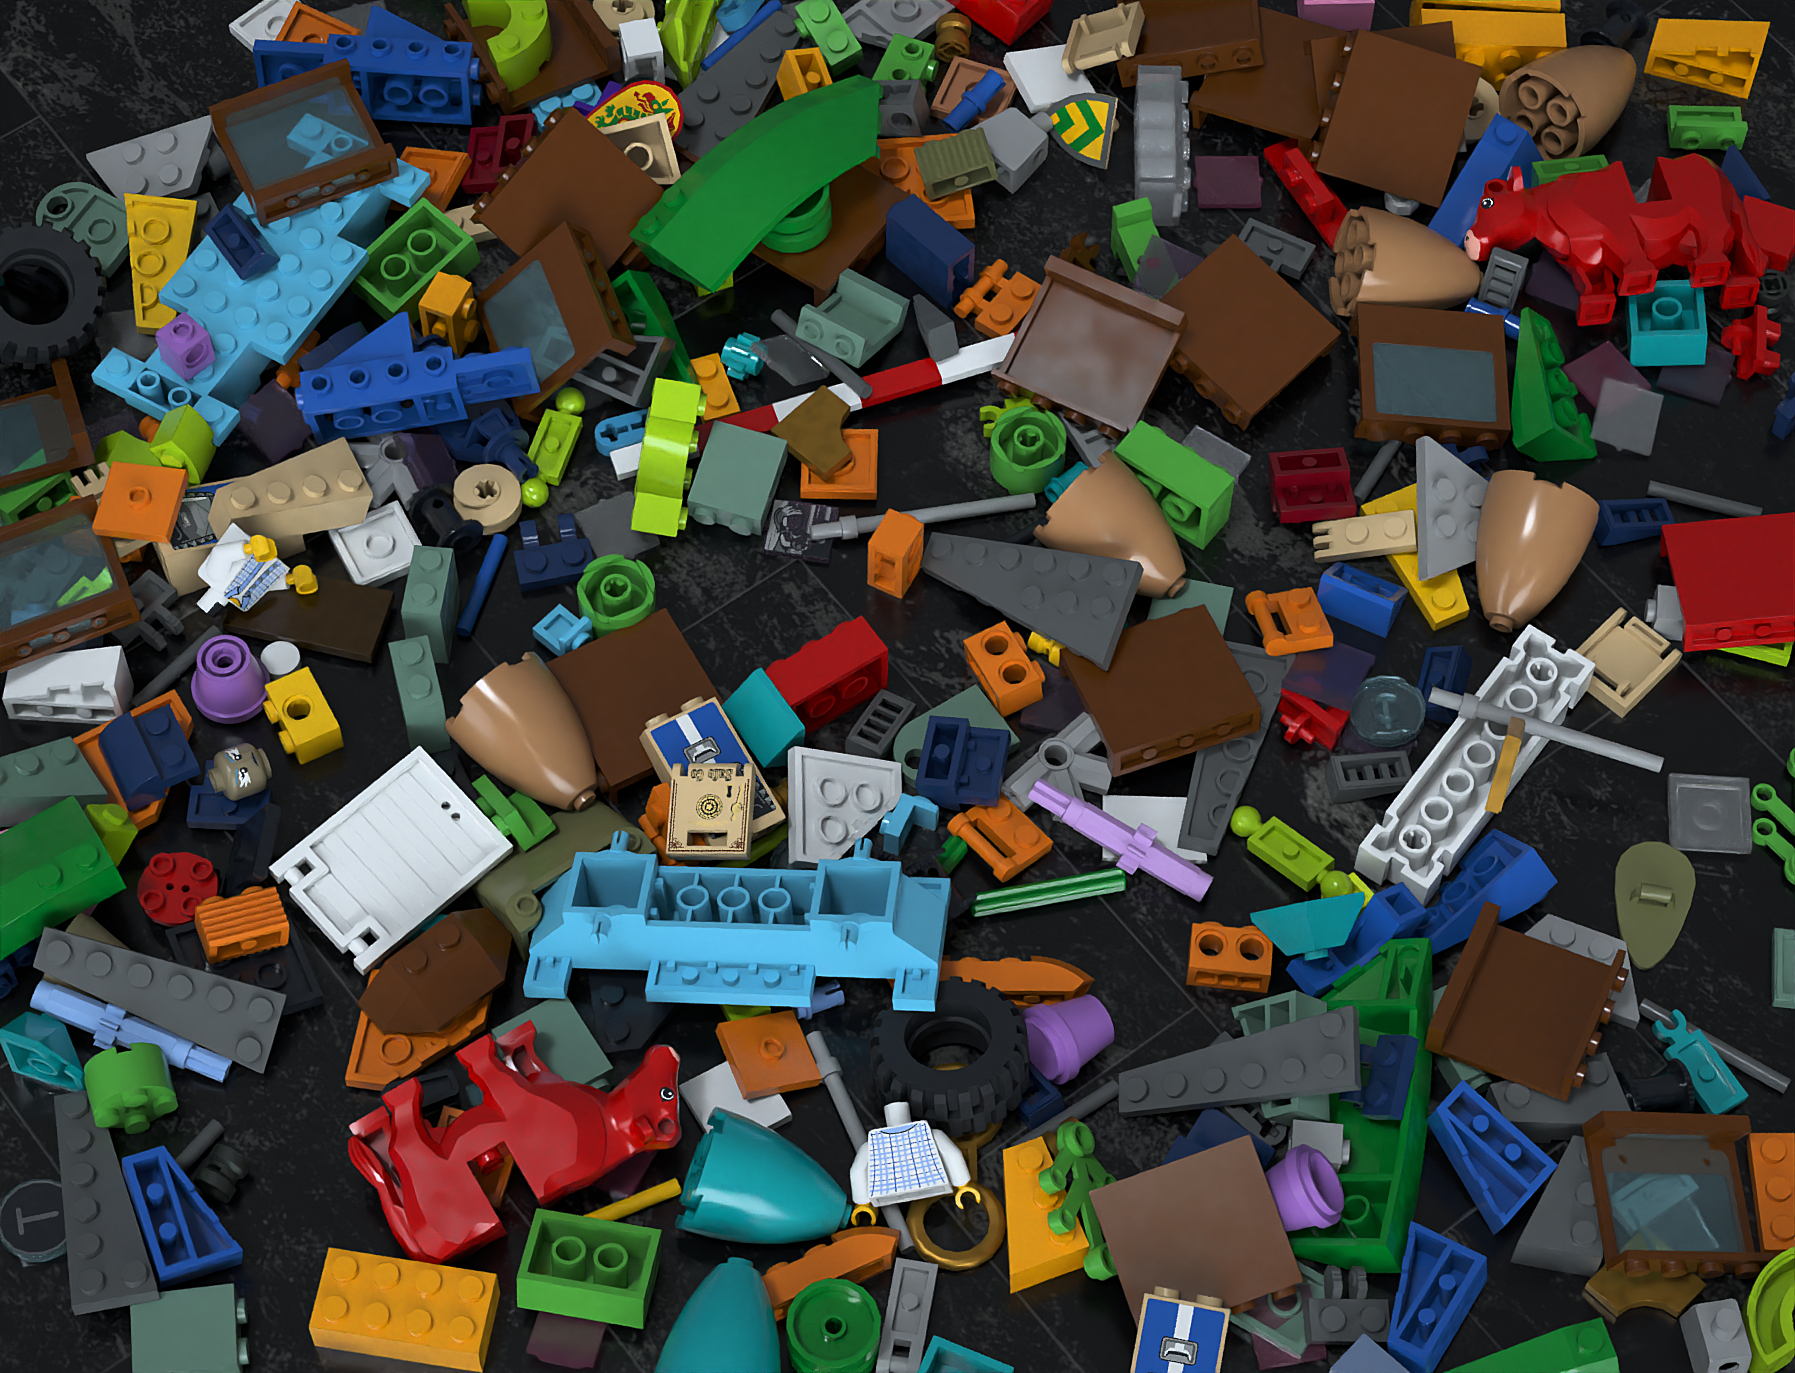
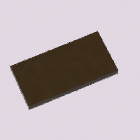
M315 575L318 589L310 594L298 593L295 584H292L289 589L268 591L249 610L244 612L230 602L222 621L223 631L273 642L286 641L296 647L372 663L393 607L395 594L393 591Z

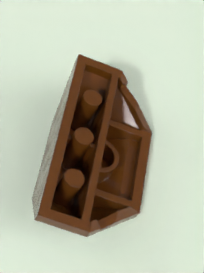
M487 907L452 912L385 961L357 1002L358 1007L383 1035L394 1034L395 1032H440L505 983L513 936Z

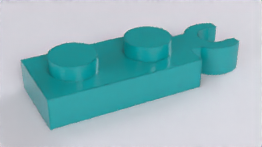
M1675 1009L1669 1016L1675 1025L1674 1030L1666 1029L1660 1020L1654 1023L1652 1026L1654 1035L1660 1041L1670 1044V1047L1665 1050L1663 1055L1667 1061L1677 1058L1685 1064L1692 1079L1695 1099L1706 1114L1723 1115L1747 1099L1749 1095L1701 1030L1698 1029L1691 1034L1687 1032L1686 1019L1679 1010Z

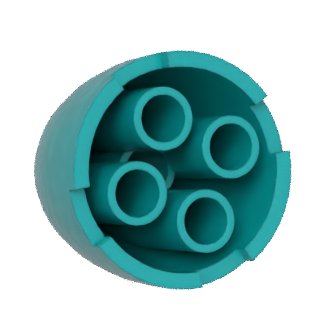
M717 1106L712 1110L707 1124L713 1126V1128L710 1129L709 1133L703 1134L701 1141L697 1143L679 1200L681 1205L686 1206V1210L683 1216H677L675 1221L676 1228L709 1238L752 1244H788L811 1241L835 1234L838 1227L845 1229L851 1214L852 1205L846 1203L847 1194L815 1159L777 1132L747 1117Z
M736 1257L728 1258L727 1263L719 1264L701 1282L673 1324L662 1348L654 1373H781L780 1344L774 1311L762 1276L758 1270L753 1268V1262Z

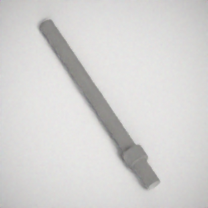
M1034 493L899 513H908L919 522L928 524L1035 508L1036 501ZM886 514L857 519L855 515L839 517L837 522L810 525V537L812 541L840 536L842 540L858 538L860 533L876 531Z
M1432 687L1428 702L1457 710L1459 716L1472 720L1476 716L1505 726H1509L1511 716L1525 719V732L1658 773L1661 770L1663 757L1479 701V696L1466 692L1462 696Z
M814 1031L806 1036V1040L822 1079L820 1082L827 1085L854 1149L858 1153L860 1146L868 1142V1137L842 1081L843 1071L837 1057L831 1056L821 1031ZM898 1204L880 1206L889 1228L901 1231L898 1242L900 1253L907 1254L915 1250V1244L911 1239Z

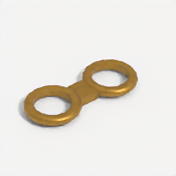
M951 1062L936 1065L932 1069L954 1070L966 1067L969 1064ZM1002 1121L996 1125L990 1122L986 1124V1130L976 1134L973 1131L962 1134V1137H950V1134H946L961 1150L971 1175L970 1181L976 1184L979 1189L980 1202L978 1204L987 1214L989 1222L988 1233L980 1244L966 1251H947L932 1243L925 1233L923 1220L926 1211L932 1203L942 1197L954 1195L956 1186L952 1185L953 1193L916 1199L909 1205L906 1225L915 1244L914 1248L921 1258L929 1263L938 1264V1268L952 1271L976 1268L991 1259L1003 1242L1006 1229L1003 1206L991 1189L977 1181V1149L992 1140L1002 1126ZM966 1191L961 1194V1196L969 1197L977 1202L973 1192Z

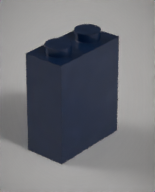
M913 193L904 201H898L893 204L888 213H886V258L947 310L960 300L959 297L966 288L973 287L975 245Z

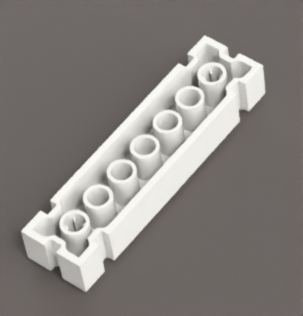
M1529 624L1513 644L1509 659L1503 657L1475 696H1479V701L1560 726L1565 719L1568 707L1573 709L1589 688L1596 664L1570 648L1565 654L1560 653L1553 648L1555 639ZM1458 716L1386 810L1382 826L1376 824L1360 844L1354 869L1379 885H1382L1385 879L1390 880L1394 884L1403 882L1422 906L1425 907L1438 890L1442 875L1448 876L1494 815L1493 812L1486 811L1485 806L1508 726L1474 716L1473 720ZM1524 731L1505 799L1550 739Z

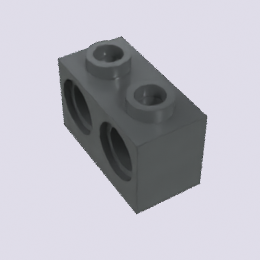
M874 80L883 87V98L879 99V109L882 112L881 134H878L877 137L922 136L930 111L921 80Z

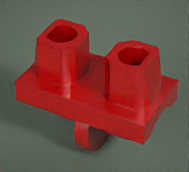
M1759 304L1754 307L1752 316L1742 320H1733L1732 325L1724 328L1721 332V343L1731 349L1733 355H1737V377L1747 380L1755 372L1770 376L1780 366V354L1766 349V346L1772 347L1778 342L1781 335V324L1767 319V307Z
M1305 679L1295 687L1287 683L1281 689L1282 699L1277 707V711L1282 714L1280 722L1288 727L1284 739L1290 744L1296 743L1300 738L1309 744L1316 740L1331 752L1339 744L1341 731L1349 719V709L1340 702L1335 701L1326 710L1322 709L1316 704L1320 700L1322 692L1319 686L1309 679Z

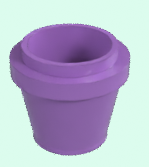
M220 635L209 639L199 649L197 669L192 678L191 691L196 707L204 716L215 722L232 724L246 721L257 715L264 708L262 703L268 700L264 685L270 683L271 680L264 663L251 653L243 640L232 635Z
M1089 994L1051 1005L1036 1004L1026 1009L1021 1015L1027 1027L1030 1061L1049 1081L1055 1084H1064L1074 1079L1082 1066L1108 1045L1112 1044L1114 1040V1027L1106 1008L1096 997Z
M1306 1144L1298 1145L1288 1150L1282 1161L1264 1173L1285 1232L1312 1226L1326 1228L1340 1220L1341 1212L1344 1208L1342 1186L1332 1164L1319 1150L1313 1149Z

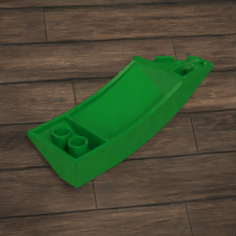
M858 74L792 97L760 114L727 136L687 170L663 193L655 206L638 221L637 226L631 231L629 237L652 264L714 294L761 239L788 213L845 171L872 156L880 159L877 135L881 134L882 112L879 109V99L883 98L882 85Z
M74 795L0 834V961L42 935L45 926L53 928L126 888L113 860Z
M1430 938L1390 939L1378 948L1380 953L1363 967L1359 964L1355 965L1332 983L1334 989L1320 999L1327 1002V1012L1351 1005L1359 1010L1360 1044L1376 1047L1379 1035L1406 1034L1419 1039L1402 1120L1370 1119L1361 1115L1363 1108L1353 1107L1354 1102L1339 1101V1093L1329 1094L1330 1122L1326 1123L1343 1124V1139L1350 1140L1348 1164H1341L1337 1174L1344 1194V1208L1341 1212L1340 1220L1329 1227L1319 1228L1312 1226L1286 1232L1291 1249L1296 1257L1348 1270L1352 1266H1361V1268H1365L1366 1273L1402 1272L1401 1267L1407 1247L1410 1221H1413L1417 1203L1428 1124L1426 1119L1428 1118L1432 1051L1425 1049L1428 1027L1433 1018L1432 942ZM1360 1062L1361 1086L1367 1087L1371 1069L1362 1067V1062Z

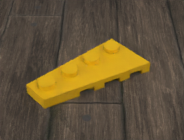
M124 193L136 327L138 333L155 335L158 330L179 316V312L160 303L158 293L190 256L199 210L198 202L194 200Z
M1417 483L1361 505L1359 515L1368 516L1413 509L1416 515L1418 539ZM1418 550L1386 555L1434 631L1468 617L1469 606L1457 569L1423 582L1419 581Z

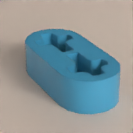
M724 0L715 14L724 31H736L744 27L752 19L764 0Z
M648 409L601 421L595 429V441L598 451L610 457L609 452L641 443L645 429L643 425L646 423ZM613 434L617 440L611 442L606 435Z

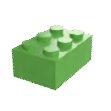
M422 197L365 249L368 251L369 261L350 283L352 292L386 321H389L401 312H408L410 321L414 324L420 319L418 304L438 271L449 275H459L464 278L481 262V258L474 239L427 199Z
M1142 420L1135 425L1114 449V453L1134 472L1153 496L1173 532L1203 550L1229 520L1235 478L1222 466L1213 465L1200 457L1191 447L1182 446L1169 438L1160 428L1151 427Z
M536 1208L517 1274V1307L643 1329L661 1262L662 1230Z

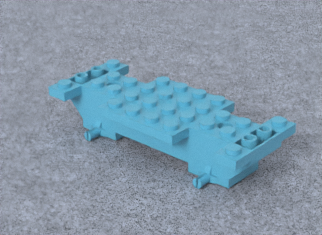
M306 115L286 139L288 149L312 160L304 170L369 146V144L309 115ZM397 158L399 177L260 226L244 192H242L232 205L242 209L279 256L280 260L275 265L246 280H242L207 235L158 293L160 303L179 313L185 311L210 334L216 360L185 382L162 361L159 348L144 363L113 347L91 374L93 382L124 398L127 404L160 421L163 420L166 412L189 404L208 423L214 433L211 440L212 444L220 447L240 422L241 417L259 426L261 424L260 421L263 422L265 418V412L249 405L250 397L261 385L259 375L272 359L283 365L289 361L369 261L368 251L365 249L385 231L384 220L391 200L393 199L411 208L431 184L430 174Z
M615 831L612 835V843L609 850L576 852L572 868L543 890L540 901L542 918L533 931L529 948L530 958L523 984L525 997L566 999L572 968L648 970L645 988L647 1002L811 1007L816 976L895 979L892 997L893 1010L935 1012L951 896V879L909 878L902 873L901 862L879 861L870 858L873 843L868 838H864V845L862 844V838H858L855 841L853 857L840 860L819 859L817 870L658 866L656 854H636L627 851L630 840L629 834L621 831L620 836L619 831Z

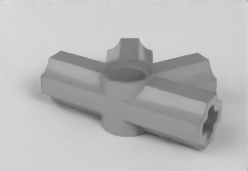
M401 430L365 436L368 442H347L373 493L368 510L379 509L395 490L407 511L415 497L431 486L413 453L411 442L407 437H404Z
M1083 712L1057 736L1044 741L1039 751L1002 783L1001 792L1020 811L1024 813L1035 803L1027 797L1038 778L1043 779L1073 798L1077 796L1084 800L1081 789L1106 796L1112 775L1107 767V758L1090 754L1103 741L1089 714ZM1056 758L1062 765L1053 766L1045 759ZM1050 811L1053 821L1064 823L1061 821V817Z

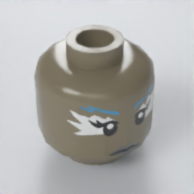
M242 743L218 752L214 757V768L208 770L215 792L223 791L224 795L232 801L263 791L266 788L267 779L272 777L270 764L265 752L261 748L256 749L250 743Z

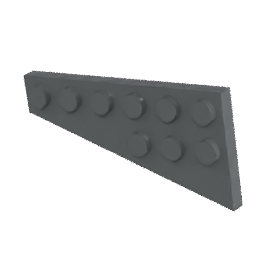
M780 11L774 12L677 95L682 105L684 117L682 130L674 142L701 158L731 133L762 114L778 86L776 75L785 51L799 49L804 41L793 23L797 17Z
M932 532L920 563L925 573L958 591L962 590L972 595L978 602L987 607H994L1001 611L1004 616L1042 637L1062 644L1080 657L1082 655L1105 671L1108 670L1144 571V568L1138 561Z

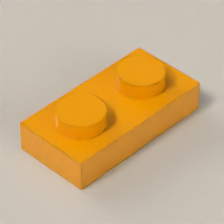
M714 353L690 360L699 384L702 385V391L704 394H707L704 416H700L703 424L740 414V408L719 354Z

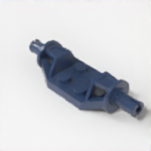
M412 324L420 351L434 345L448 347L446 340L440 335L432 334L422 337ZM453 352V353H454V356H455V359H461V358H462V357H460L459 355H457L455 352ZM504 399L466 405L468 419L427 426L456 460L493 464L503 468L508 467L522 484L528 480L523 475L524 473L531 479L535 478L539 472L538 465L525 453L529 443V435L521 427L517 413Z

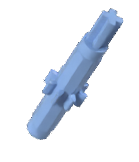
M43 979L37 985L30 1002V1007L42 1011L48 1016L95 1034L93 1037L95 1039L94 1045L105 1050L113 1048L115 1045L118 1046V1044L131 1049L130 1043L145 1042L156 1044L163 1049L168 1065L171 1064L183 1070L188 1068L222 1083L226 1079L232 1064L231 1059L199 1047L194 1042L156 1024L131 1015L130 1012L118 1006L102 1003Z

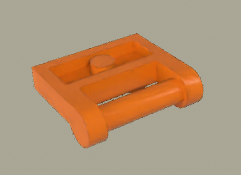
M1312 587L1292 589L1267 595L1263 591L1256 590L1246 596L1245 605L1249 613L1254 615L1264 636L1262 643L1268 655L1281 656L1333 646V632ZM1278 612L1287 635L1277 630L1270 613Z
M1000 792L998 807L976 805L965 813L957 814L947 826V830L953 836L961 837L994 869L993 874L1002 883L1007 882L1050 852L1053 841L1002 792ZM976 826L981 832H983L1007 856V858L1000 854L976 829H974V827Z

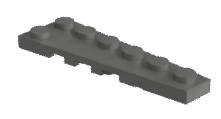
M1225 641L1261 705L1260 731L1197 751L1177 848L1214 856L1217 855L1230 824L1233 811L1237 807L1281 700V689L1288 683L1294 668L1296 654L1270 656L1264 648Z
M1353 1005L1345 1006L1119 1073V1114L1127 1118L1361 1090L1359 1010Z
M87 1090L54 1096L71 1305L74 1315L160 1300L157 1284L108 1127L100 1128L95 1125Z

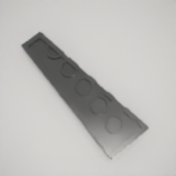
M49 926L44 927L33 964L34 968L262 1074L266 1068L287 994Z

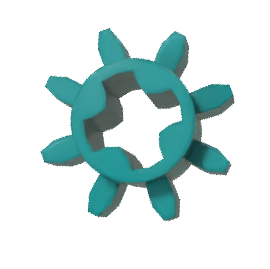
M744 332L743 335L739 334L737 339L730 337L727 340L721 354V363L729 366L726 375L743 381L744 378H749V374L754 376L759 374L766 358V350L758 347L759 337Z

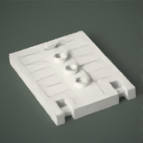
M418 746L271 865L269 871L270 875L279 884L283 880H287L292 886L289 889L291 898L343 954L349 949L356 956L354 966L364 976L513 852V845L423 748ZM304 863H307L312 869L306 876L298 869ZM369 932L377 940L371 946H368L362 939Z

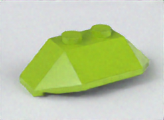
M666 0L665 18L663 22L659 21L656 27L663 49L664 62L670 67L683 90L698 77L701 69L700 62L706 56L718 23L715 13L724 0Z

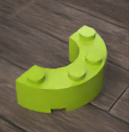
M462 0L472 27L488 25L504 29L499 35L486 41L490 62L506 84L508 93L533 80L540 73L539 67L543 62L549 61L553 49L546 1Z
M655 378L651 396H653L651 407H648L634 491L635 505L631 514V530L671 537L677 536L678 529L685 530L688 507H682L683 490L689 491L693 469L686 468L688 453H695L697 448L699 431L693 430L696 416L703 417L706 407L707 394L700 393L702 385Z
M189 404L165 413L152 443L135 438L124 430L101 438L94 453L96 463L88 465L86 470L91 468L99 479L103 476L99 473L97 465L104 461L109 468H111L112 462L115 461L186 469L190 476L187 487L201 485L216 452L217 446L213 445L211 441L214 433L205 419Z
M1795 1247L1780 1253L1765 1266L1744 1302L1741 1317L1752 1353L1748 1368L1750 1373H1775L1790 1363L1795 1355V1330L1792 1318V1311L1795 1309Z

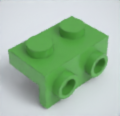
M1669 105L1666 114L1670 148L1727 150L1729 146L1735 144L1738 150L1742 149L1748 126L1747 122L1742 121L1740 107Z
M485 774L472 783L480 796L475 803L481 812L489 820L491 819L494 826L504 837L510 835L524 851L543 841L549 833L555 830L556 826L532 798L516 791L506 799Z

